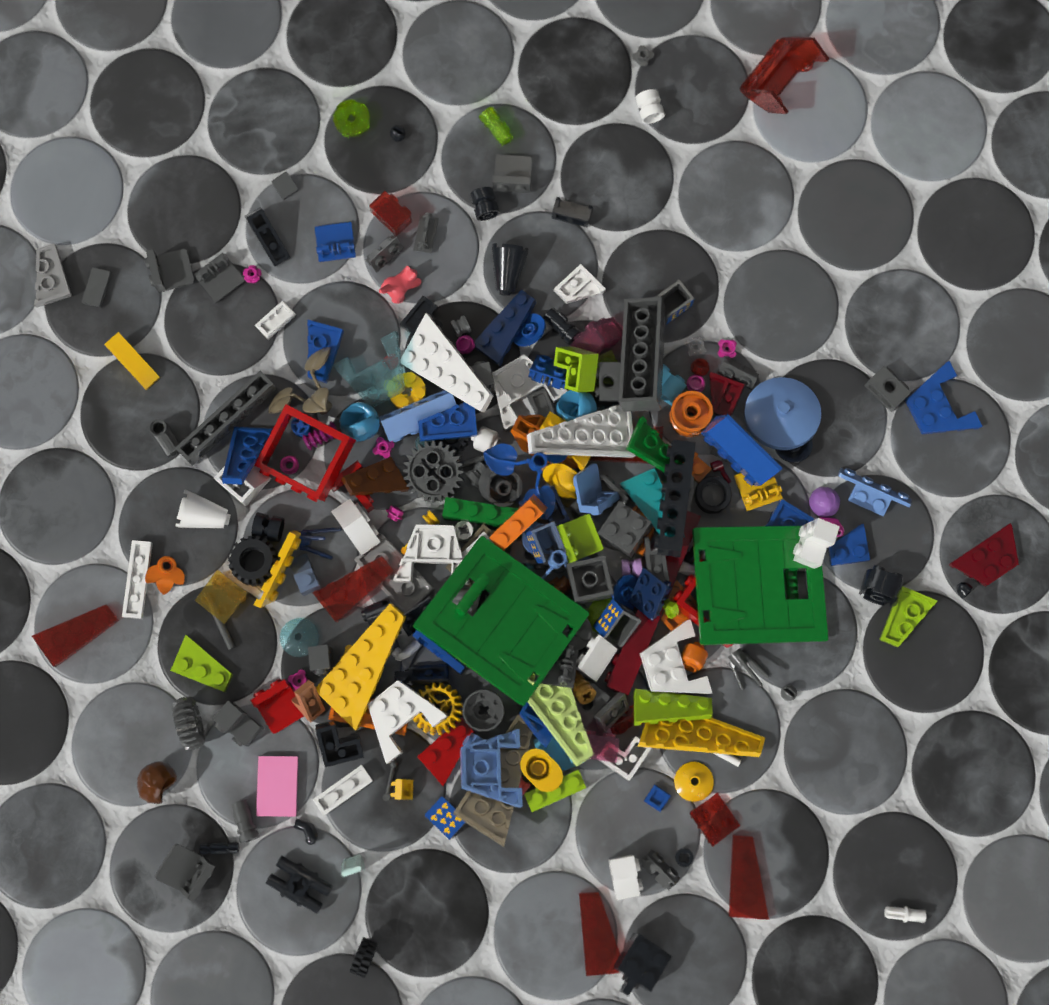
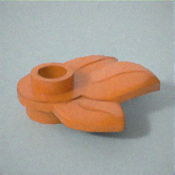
M170 556L161 557L157 565L151 566L145 575V582H156L158 590L163 595L172 589L174 583L183 585L185 579L183 571L177 567L176 561ZM169 563L170 568L164 569L163 564Z

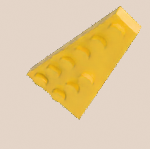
M390 603L316 687L318 694L355 731L359 729L361 719L368 708L367 705L376 689L386 660L390 656L392 646L406 618L393 603Z

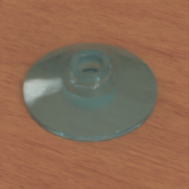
M303 618L290 620L284 625L280 633L282 648L289 655L295 657L308 655V647L317 646L319 634L315 625ZM298 633L302 635L300 640L295 639V635Z

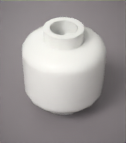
M484 426L479 428L477 436L471 437L474 449L483 453L485 450L500 444L501 440L497 431Z

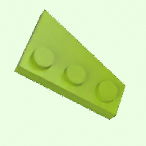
M187 635L184 637L170 670L223 692H226L233 676L229 670Z

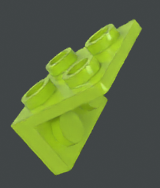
M590 514L556 526L566 550L567 563L575 562L604 549Z

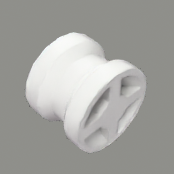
M460 521L455 525L458 540L461 542L469 541L474 534L472 525L467 521Z

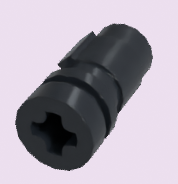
M551 308L544 315V319L560 334V338L564 339L568 345L573 344L580 337L582 332L573 323L570 324L568 318L561 311Z

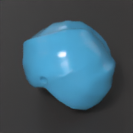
M568 390L561 395L556 405V411L559 417L570 421L596 412L597 405L589 392Z
M353 403L341 414L339 420L340 430L343 434L355 439L356 442L368 440L374 437L379 430V415L367 403Z

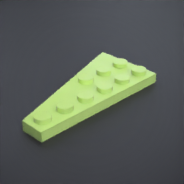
M535 673L528 679L532 685L534 684ZM540 684L528 700V703L575 766L578 767L593 756V751L581 721L572 689Z

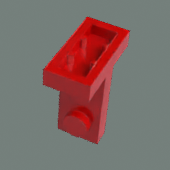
M358 460L338 475L331 488L333 493L344 485L341 480L343 476L363 468ZM356 495V498L368 513L374 509L372 505L374 500L370 495Z

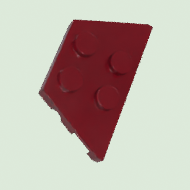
M1011 523L948 565L963 572L967 577L974 578L985 587L1019 565Z

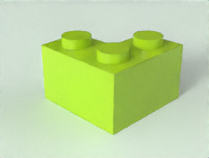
M573 346L556 347L554 366L567 369L565 389L575 392L594 391L598 353Z

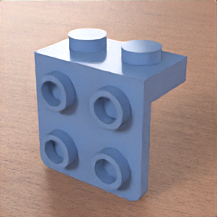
M592 463L573 477L580 513L602 514L606 508L613 506V503L620 499L618 492L602 491L598 465Z

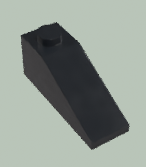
M261 207L244 216L274 267L291 258Z

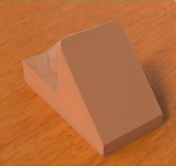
M306 681L294 691L295 697L292 699V703L309 722H313L326 711L312 681Z

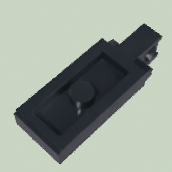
M447 664L409 666V669L405 671H395L394 679L395 682L400 680L407 686L432 685L433 683L449 684V667Z

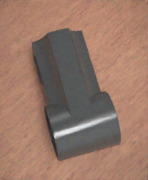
M161 419L153 420L149 425L150 432L155 436L166 455L170 457L177 454L178 451L175 447L179 445V442L169 426ZM158 425L164 426V430L161 433H156L155 431Z

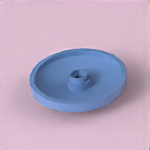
M785 377L772 378L760 383L751 391L745 404L744 419L751 435L761 444L772 449L791 450L806 444L816 434L821 421V406L814 392L802 382Z

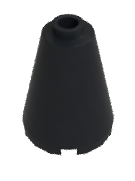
M494 243L491 250L496 291H499V295L510 296V293L515 292L529 249H523V246L502 244V247H497V243Z

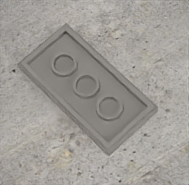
M381 534L378 537L380 543L363 555L359 554L354 561L399 609L406 613L421 603L435 589L414 567L412 583L393 581L400 567L401 559L404 556Z

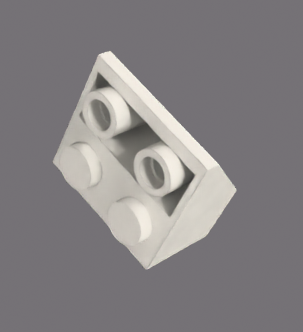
M253 466L242 485L223 484L224 467L214 477L223 488L245 507L272 478L259 473L260 469L256 466Z
M599 634L596 638L592 637L587 644L586 649L588 651L586 655L582 653L577 660V671L594 683H597L617 651L616 647Z

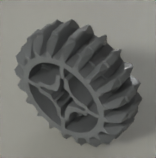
M190 696L175 700L172 705V711L179 741L186 750L198 749L205 743V731L198 706Z

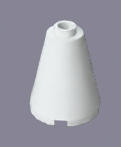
M184 490L187 497H183L177 516V519L181 521L176 523L175 527L224 528V525L228 526L231 514H227V509L189 490Z

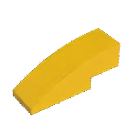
M119 332L104 344L146 390L160 379L158 374Z

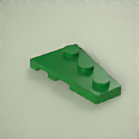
M642 416L638 420L626 450L664 472L665 464L670 463V458L667 457V449L670 445L663 442L658 436L659 433L652 429L646 423L647 420L644 416ZM676 460L675 463L682 464L683 461Z

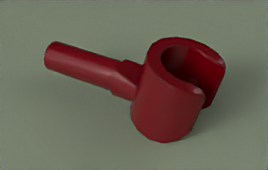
M717 460L710 463L713 472L720 471V474L728 484L732 482L724 470L722 461Z

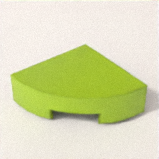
M668 599L664 600V611L669 619H673L679 614L678 605Z

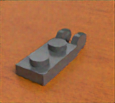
M644 537L647 570L662 582L664 580L669 581L665 555H657L658 550L651 551L649 537Z

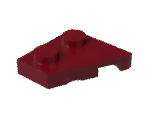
M710 372L713 414L717 416L729 414L732 417L745 385Z

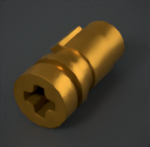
M576 670L574 688H571L573 694L581 704L590 703L595 698L596 691L584 679L581 673Z

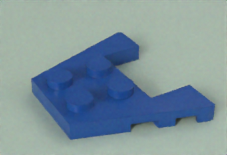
M950 361L946 362L905 400L921 434L943 433L956 430L964 431L967 429L975 430L983 427L975 411L961 418H956L940 384L957 377Z

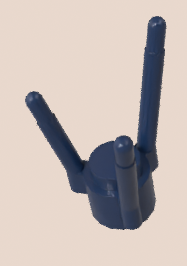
M342 528L303 529L298 531L301 533L299 549L324 558L333 559V556L307 547V545H311L312 540L326 539L323 536H312V534L341 531Z

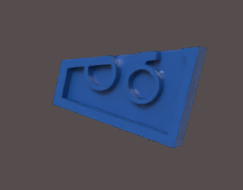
M307 320L308 358L320 349L331 348L326 363L321 369L315 370L317 380L327 384L344 330ZM308 371V378L313 380L310 371Z
M466 402L418 421L420 442L477 436L475 408Z

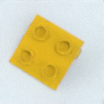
M742 473L734 475L746 511L783 499L781 495L782 488L777 484L775 476L761 486H751L744 480L745 476Z

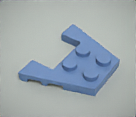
M515 729L511 732L460 748L462 789L518 808L523 806L522 788L501 787L500 748L519 749L520 729Z

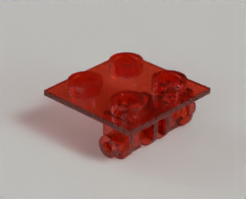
M718 793L689 812L690 818L694 819L698 825L697 828H700L701 834H704L708 844L710 843L712 847L740 827V824Z

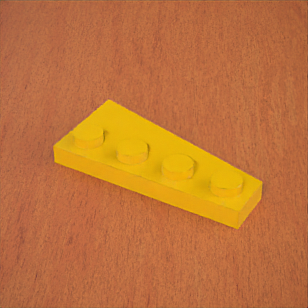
M293 530L288 533L278 554V557L281 559L273 564L270 570L272 577L266 583L264 582L261 588L264 593L261 599H256L255 606L262 608L275 602L279 594L277 591L279 584L282 585L286 578L284 572L293 562L294 557L292 554L294 549L297 550L301 543V539H299L300 532Z

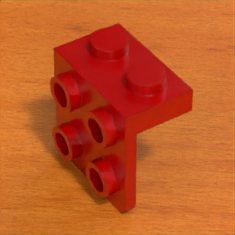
M285 679L274 681L270 684L271 688L266 691L262 689L253 695L254 698L250 700L253 706L258 708L270 731L274 734L304 717L292 703L295 693L289 682Z

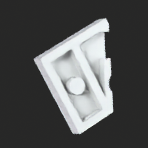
M581 264L554 288V292L566 304L602 294L606 291V288Z

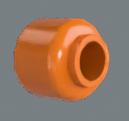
M694 642L684 646L681 658L685 670L696 672L703 669L708 658V652L704 649V645Z

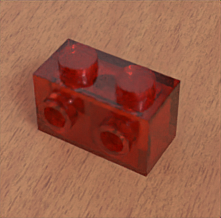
M384 191L369 205L370 212L397 237L412 223V213L406 206L402 207L399 205L398 199L392 193L389 195Z

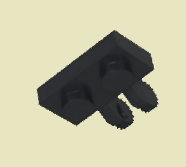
M422 296L401 321L400 326L414 335L425 313L430 314L433 321L440 328L443 324L432 316L437 311L438 306L425 296Z

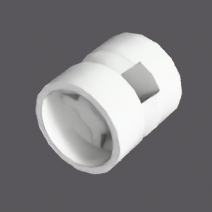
M645 90L635 97L637 107L641 108L639 113L642 123H655L665 117L663 106L659 104L661 99L657 90Z

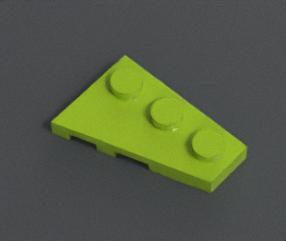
M903 586L896 606H892L879 640L899 647L917 624L926 616L928 611L937 603V600Z

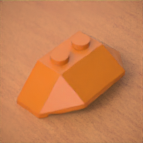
M542 415L518 416L511 429V433L521 450L529 454L527 435L540 430L546 417ZM567 457L561 462L570 468L578 469V464L572 458L569 459Z

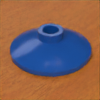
M530 314L526 322L522 324L519 335L514 338V343L525 347L537 342L542 337L546 328L543 317L539 314Z
M624 575L616 582L613 589L612 599L627 606L632 611L634 606L628 601L638 578L634 575Z

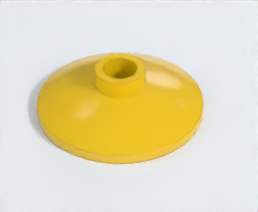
M688 762L677 770L674 777V785L677 793L683 799L697 802L709 796L713 789L714 779L711 771L704 764ZM692 778L698 779L697 785H692Z

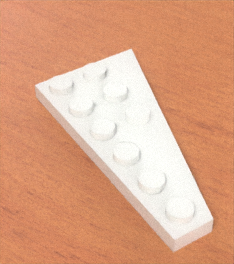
M425 313L399 363L485 413L493 398L492 393L476 376L474 370L465 362V359L452 342L443 334L442 329L436 325L431 315Z
M615 405L602 411H596L555 426L531 432L527 435L529 454L543 453L547 455L633 458L636 455L626 450L633 434L631 411L623 412L620 405Z

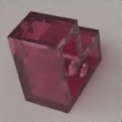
M604 317L597 322L592 321L585 326L586 330L574 337L575 341L570 346L600 354L604 349L615 346L622 339L623 330L614 317L607 319Z

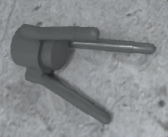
M741 648L728 656L730 659L728 664L732 668L741 690L744 687L736 666L738 669L744 666L760 687L763 684L747 663H751L761 674L769 678V674L750 658L746 651L743 652Z

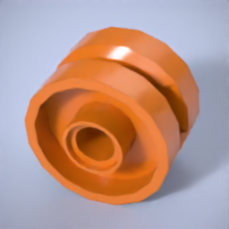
M686 391L679 394L673 401L669 413V420L673 430L685 437L700 435L711 422L713 406L709 398L703 393Z

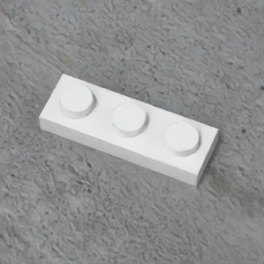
M360 765L315 797L313 801L323 816H325L372 783L373 780L364 766Z

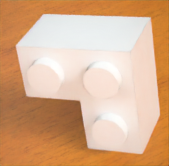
M349 499L331 511L361 555L380 543L377 538L379 532L374 525L369 526L368 522L370 519L359 503L354 504Z
M820 518L803 525L799 531V543L795 545L793 554H795L793 561L814 569L822 566L826 549L835 544L840 526Z
M635 736L624 752L610 742H607L596 759L630 781L651 748L638 747L640 739Z
M633 855L608 859L616 900L641 896L640 891L643 890L641 878L637 879V872L640 871L639 860L637 858L634 859Z

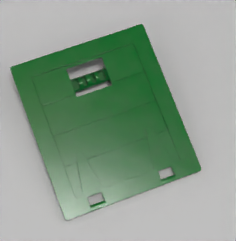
M802 526L695 527L692 529L701 645L828 641L823 568L820 566L814 569L793 561L795 556L793 550L795 545L799 543V531ZM699 550H705L706 561L700 562ZM806 568L808 599H799L797 570ZM783 569H785L787 599L785 598ZM703 610L709 611L710 622L704 623Z
M480 536L416 620L413 627L518 704L525 706L589 616V612L487 538ZM470 578L474 583L456 605L452 602ZM484 589L487 590L490 594L474 616L468 614V610ZM567 625L573 628L568 637L562 633ZM535 673L539 677L532 685L528 679Z

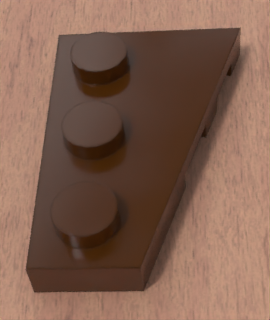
M392 457L343 476L341 479L350 496L369 495L378 492L392 493V491L407 492L410 489L406 486L407 483Z

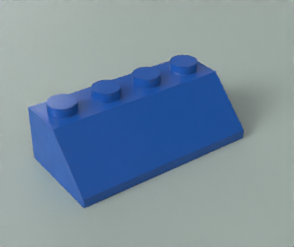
M729 414L716 416L701 432L704 436V441L710 446H714L718 450V455L723 459H727L736 472H741L745 476L744 480L751 486H761L782 470V467Z

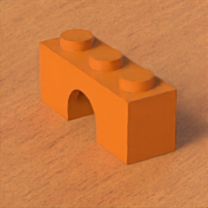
M533 494L508 520L491 534L489 539L504 551L546 511L547 507Z

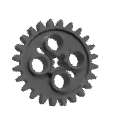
M433 440L431 445L429 441H425V447L422 444H418L419 450L413 448L411 450L414 455H407L410 462H404L408 466V469L403 470V472L408 473L404 480L410 481L406 485L407 487L413 486L411 493L418 492L417 498H421L424 495V501H428L431 497L432 503L436 502L437 498L441 502L444 499L443 495L445 498H450V493H457L454 488H461L458 481H464V478L460 477V474L465 473L464 470H460L464 463L458 462L462 456H455L457 449L450 451V444L444 447V441H440L438 445L436 440ZM432 453H436L438 456L436 463H433L430 459ZM419 466H422L425 470L423 476L417 473ZM446 466L451 469L449 477L445 476L443 472ZM431 468H436V469H437V470L435 471V472H436L435 475H432V474H431L432 471H433ZM439 476L446 481V484H443ZM431 480H435L438 483L436 490L430 487Z

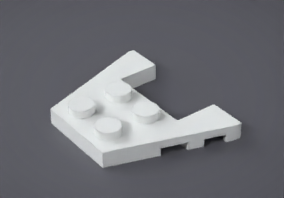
M525 355L520 356L492 373L505 431L512 428L518 418L511 408V405L542 387L546 389L554 403L560 399L561 395L567 392L563 388L551 387L553 378L550 386H547L550 377H547L545 383L542 384L544 375L541 383L532 381L528 376L533 361Z
M415 525L406 553L401 559L400 567L393 581L412 583L414 563L452 564V574L463 560L455 526Z
M691 619L684 621L677 628L640 653L651 692L712 693L708 676L688 681L677 641L695 636Z
M397 680L368 704L387 764L403 753L392 738V735L420 712L423 713L432 727H436L448 717L444 711L438 709L434 704L424 699L400 680Z

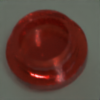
M698 358L692 362L690 369L695 375L705 376L708 374L710 367L705 359Z

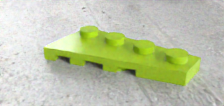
M636 688L634 690V726L647 722L658 724L659 721L668 720L669 722H677L679 719H686L687 721L711 719L713 715L712 698L668 692H651L650 690Z

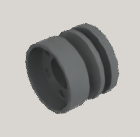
M480 689L471 693L463 705L465 722L477 731L494 729L501 723L504 716L503 701L497 693L491 690ZM480 705L489 707L488 715L479 713L481 710Z

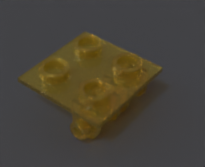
M217 570L195 601L225 624L239 604L245 602L247 592Z

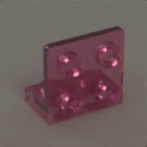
M585 730L593 751V756L589 759L617 763L620 739L615 738L616 734L603 733V736H597L596 731Z

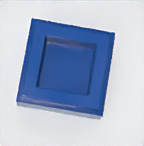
M654 784L644 802L661 812L671 795Z

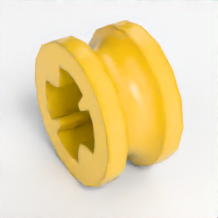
M430 510L427 511V515L422 516L428 525L440 524V521Z

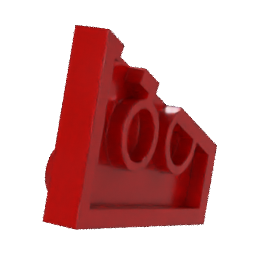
M462 717L460 718V723H454L456 725L455 729L450 727V733L445 731L417 756L443 787L460 758V748L463 746L464 739L471 735V733H474Z

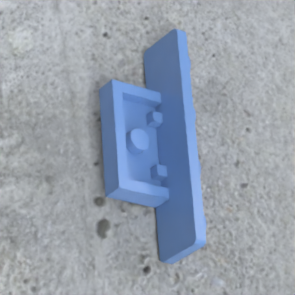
M840 468L838 476L855 484L848 498L849 502L881 516H884L891 500L907 507L911 506V498H909L908 494L901 491L897 493L886 484L879 485L870 477L856 475V472L852 469Z

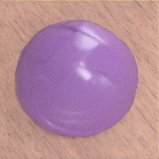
M818 487L809 498L810 509L817 516L831 517L839 510L840 497L836 491L829 487Z

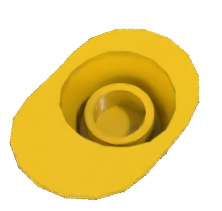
M552 463L546 466L543 470V478L549 485L555 487L558 496L561 498L577 499L573 484V477L577 472L562 463Z
M530 749L525 752L520 762L521 771L524 776L540 791L551 792L556 790L563 780L560 766L548 753L541 749Z

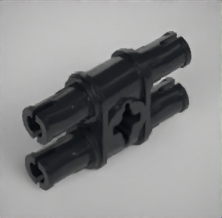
M281 856L276 866L289 873L290 880L286 882L271 873L265 884L279 891L281 897H286L296 903V906H304L318 914L323 903L308 895L309 889L314 888L328 896L333 885L319 878L317 872L314 873L302 866V863L296 864ZM301 879H303L302 886H304V888H300L297 890V884L295 882H298Z

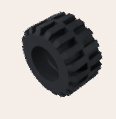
M248 536L245 539L243 537L240 539L241 542H236L234 544L235 548L230 550L231 557L228 556V561L230 562L229 569L245 585H251L252 587L257 585L263 586L264 582L272 577L270 570L277 560L280 561L278 552L265 538ZM253 551L262 552L265 557L263 566L254 572L247 571L244 567L246 556Z

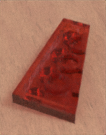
M106 604L32 635V638L52 666L57 667L119 620Z

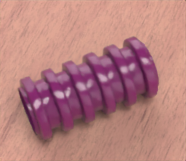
M329 422L328 426L337 430L334 422ZM316 429L313 430V433L309 432L307 436L303 435V440L309 450H312V447H318V444L323 445L324 441L327 443L328 439H334L332 436Z

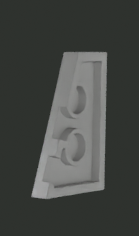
M55 243L36 249L37 281L35 283L36 299L34 306L38 308L71 297L72 293Z

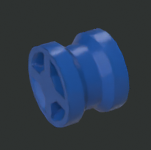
M294 418L291 422V429L296 436H307L311 432V425L297 418Z

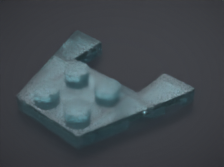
M396 331L381 338L388 357L359 373H356L348 357L333 364L336 371L372 407L405 391L403 368L400 362L401 351L398 345L399 334Z

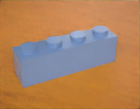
M443 390L379 418L389 442H397L402 440L403 436L407 434L414 435L419 433L418 421L448 410L457 404L454 396Z

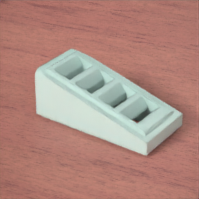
M360 854L342 861L341 874L343 877L365 870L363 858Z

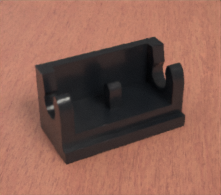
M557 197L552 211V219L588 228L593 206L589 205V207L563 201L560 197Z

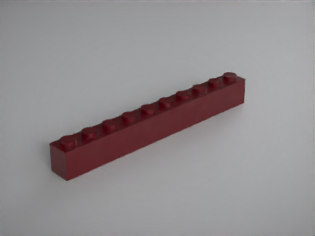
M688 510L681 558L665 556L669 582L672 583L671 587L674 585L693 538L692 529L697 527L701 518L700 515ZM634 607V610L637 611L636 615L642 621L626 641L620 654H615L612 664L615 665L612 672L608 671L604 681L608 683L606 688L615 692H622L628 697L642 664L640 653L648 648L663 612V607L660 611V616L654 618L653 621Z

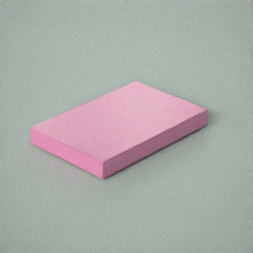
M258 756L256 816L297 817L298 756Z

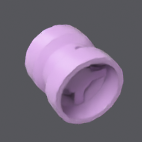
M635 558L633 561L621 559L622 576L634 575L638 578L642 571L641 558Z

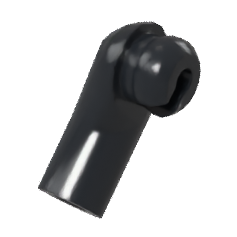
M296 819L294 828L304 831L307 844H315L318 839L315 826L312 823Z

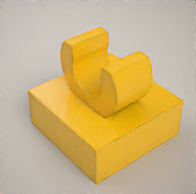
M395 779V782L391 783L392 786H395V793H390L391 797H395L397 800H413V780Z

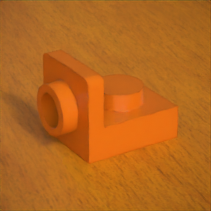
M695 452L692 476L699 484L712 468L702 461Z

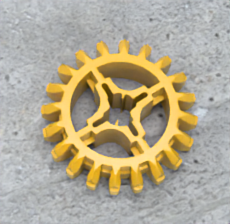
M433 683L432 688L425 685V692L421 689L419 690L424 699H429L434 705L436 703L440 707L439 709L445 713L450 709V706H452L449 717L436 727H432L425 720L426 717L422 712L415 716L413 721L415 723L418 722L417 727L419 729L423 728L424 733L430 730V734L433 736L436 731L440 736L443 734V730L446 733H450L448 727L451 726L455 729L456 725L454 722H461V719L457 716L463 715V711L459 710L464 705L460 702L462 697L457 695L458 691L456 689L452 690L451 685L445 687L444 683H440L438 687L436 683ZM435 695H445L450 699L438 701Z

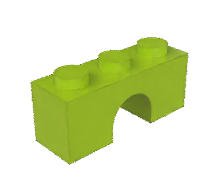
M579 770L563 776L561 785L554 791L544 792L536 788L524 795L531 812H534L586 789V785Z

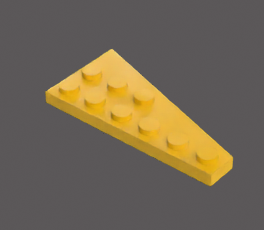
M714 718L691 721L679 719L677 722H669L668 720L659 721L658 724L645 723L638 747L760 757L765 737Z

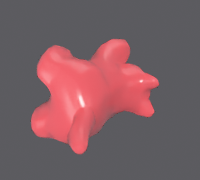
M406 266L396 276L385 279L381 284L379 293H388L392 298V302L399 304L404 301L406 291L418 287L422 280L417 278L418 273L415 269Z

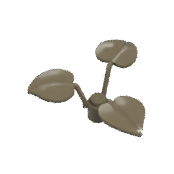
M330 347L313 353L305 364V369L310 371L318 390L306 400L296 394H292L293 389L291 387L285 388L278 392L271 401L269 413L281 412L285 404H290L292 398L304 402L302 409L307 413L319 412L321 415H325L331 410L332 403L328 400L329 390L326 387L321 388L315 376V370L321 369L326 363L331 350Z

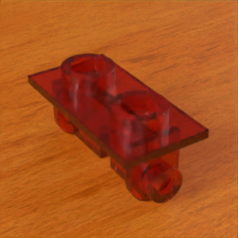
M634 704L625 713L627 716H621L610 727L613 736L621 735L628 728L634 726Z

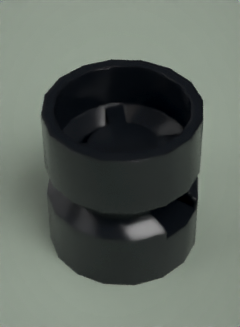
M481 187L470 193L472 205L476 208L474 212L478 221L490 220L499 215L492 187Z
M257 512L253 520L251 534L253 537L260 536L263 539L266 536L268 540L280 542L285 519L278 516L269 518L268 514Z

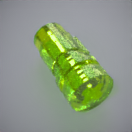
M493 106L488 107L479 115L480 121L484 123L486 128H489L501 146L506 145L513 139L510 128L504 121L500 120V115Z

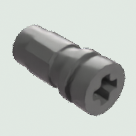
M247 800L231 804L233 817L238 827L237 834H240V844L258 839L260 836L258 831L255 830L257 826L253 823V817Z

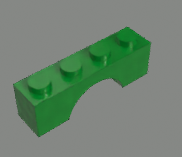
M446 497L442 516L444 520L476 522L499 527L518 508L499 507L493 504Z

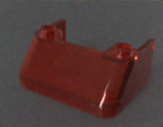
M815 37L780 38L743 82L740 91L746 98L768 113L787 114L789 111L779 97L782 91L797 72H807L812 69L816 61L828 62L830 58Z

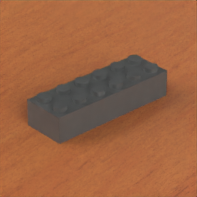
M662 297L624 300L618 401L623 412L661 410L666 306Z

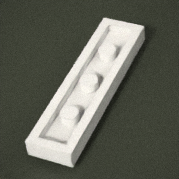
M132 540L122 617L143 619L148 584L145 582V575L150 568L152 542Z

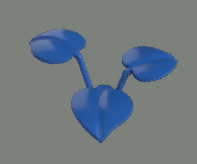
M497 444L484 451L483 455L486 464L498 475H511L514 472V465L518 466L526 463L529 464L531 470L537 472L536 489H530L526 492L524 503L535 494L547 507L540 518L548 519L555 507V494L549 486L539 488L542 469L546 466L547 460L550 463H561L568 455L536 453L531 459L515 462L517 452L509 444Z

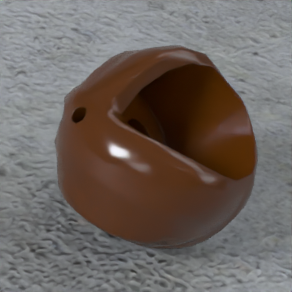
M158 761L148 764L141 769L137 777L139 797L147 803H162L164 790L171 787L177 780V775L173 768L166 763Z

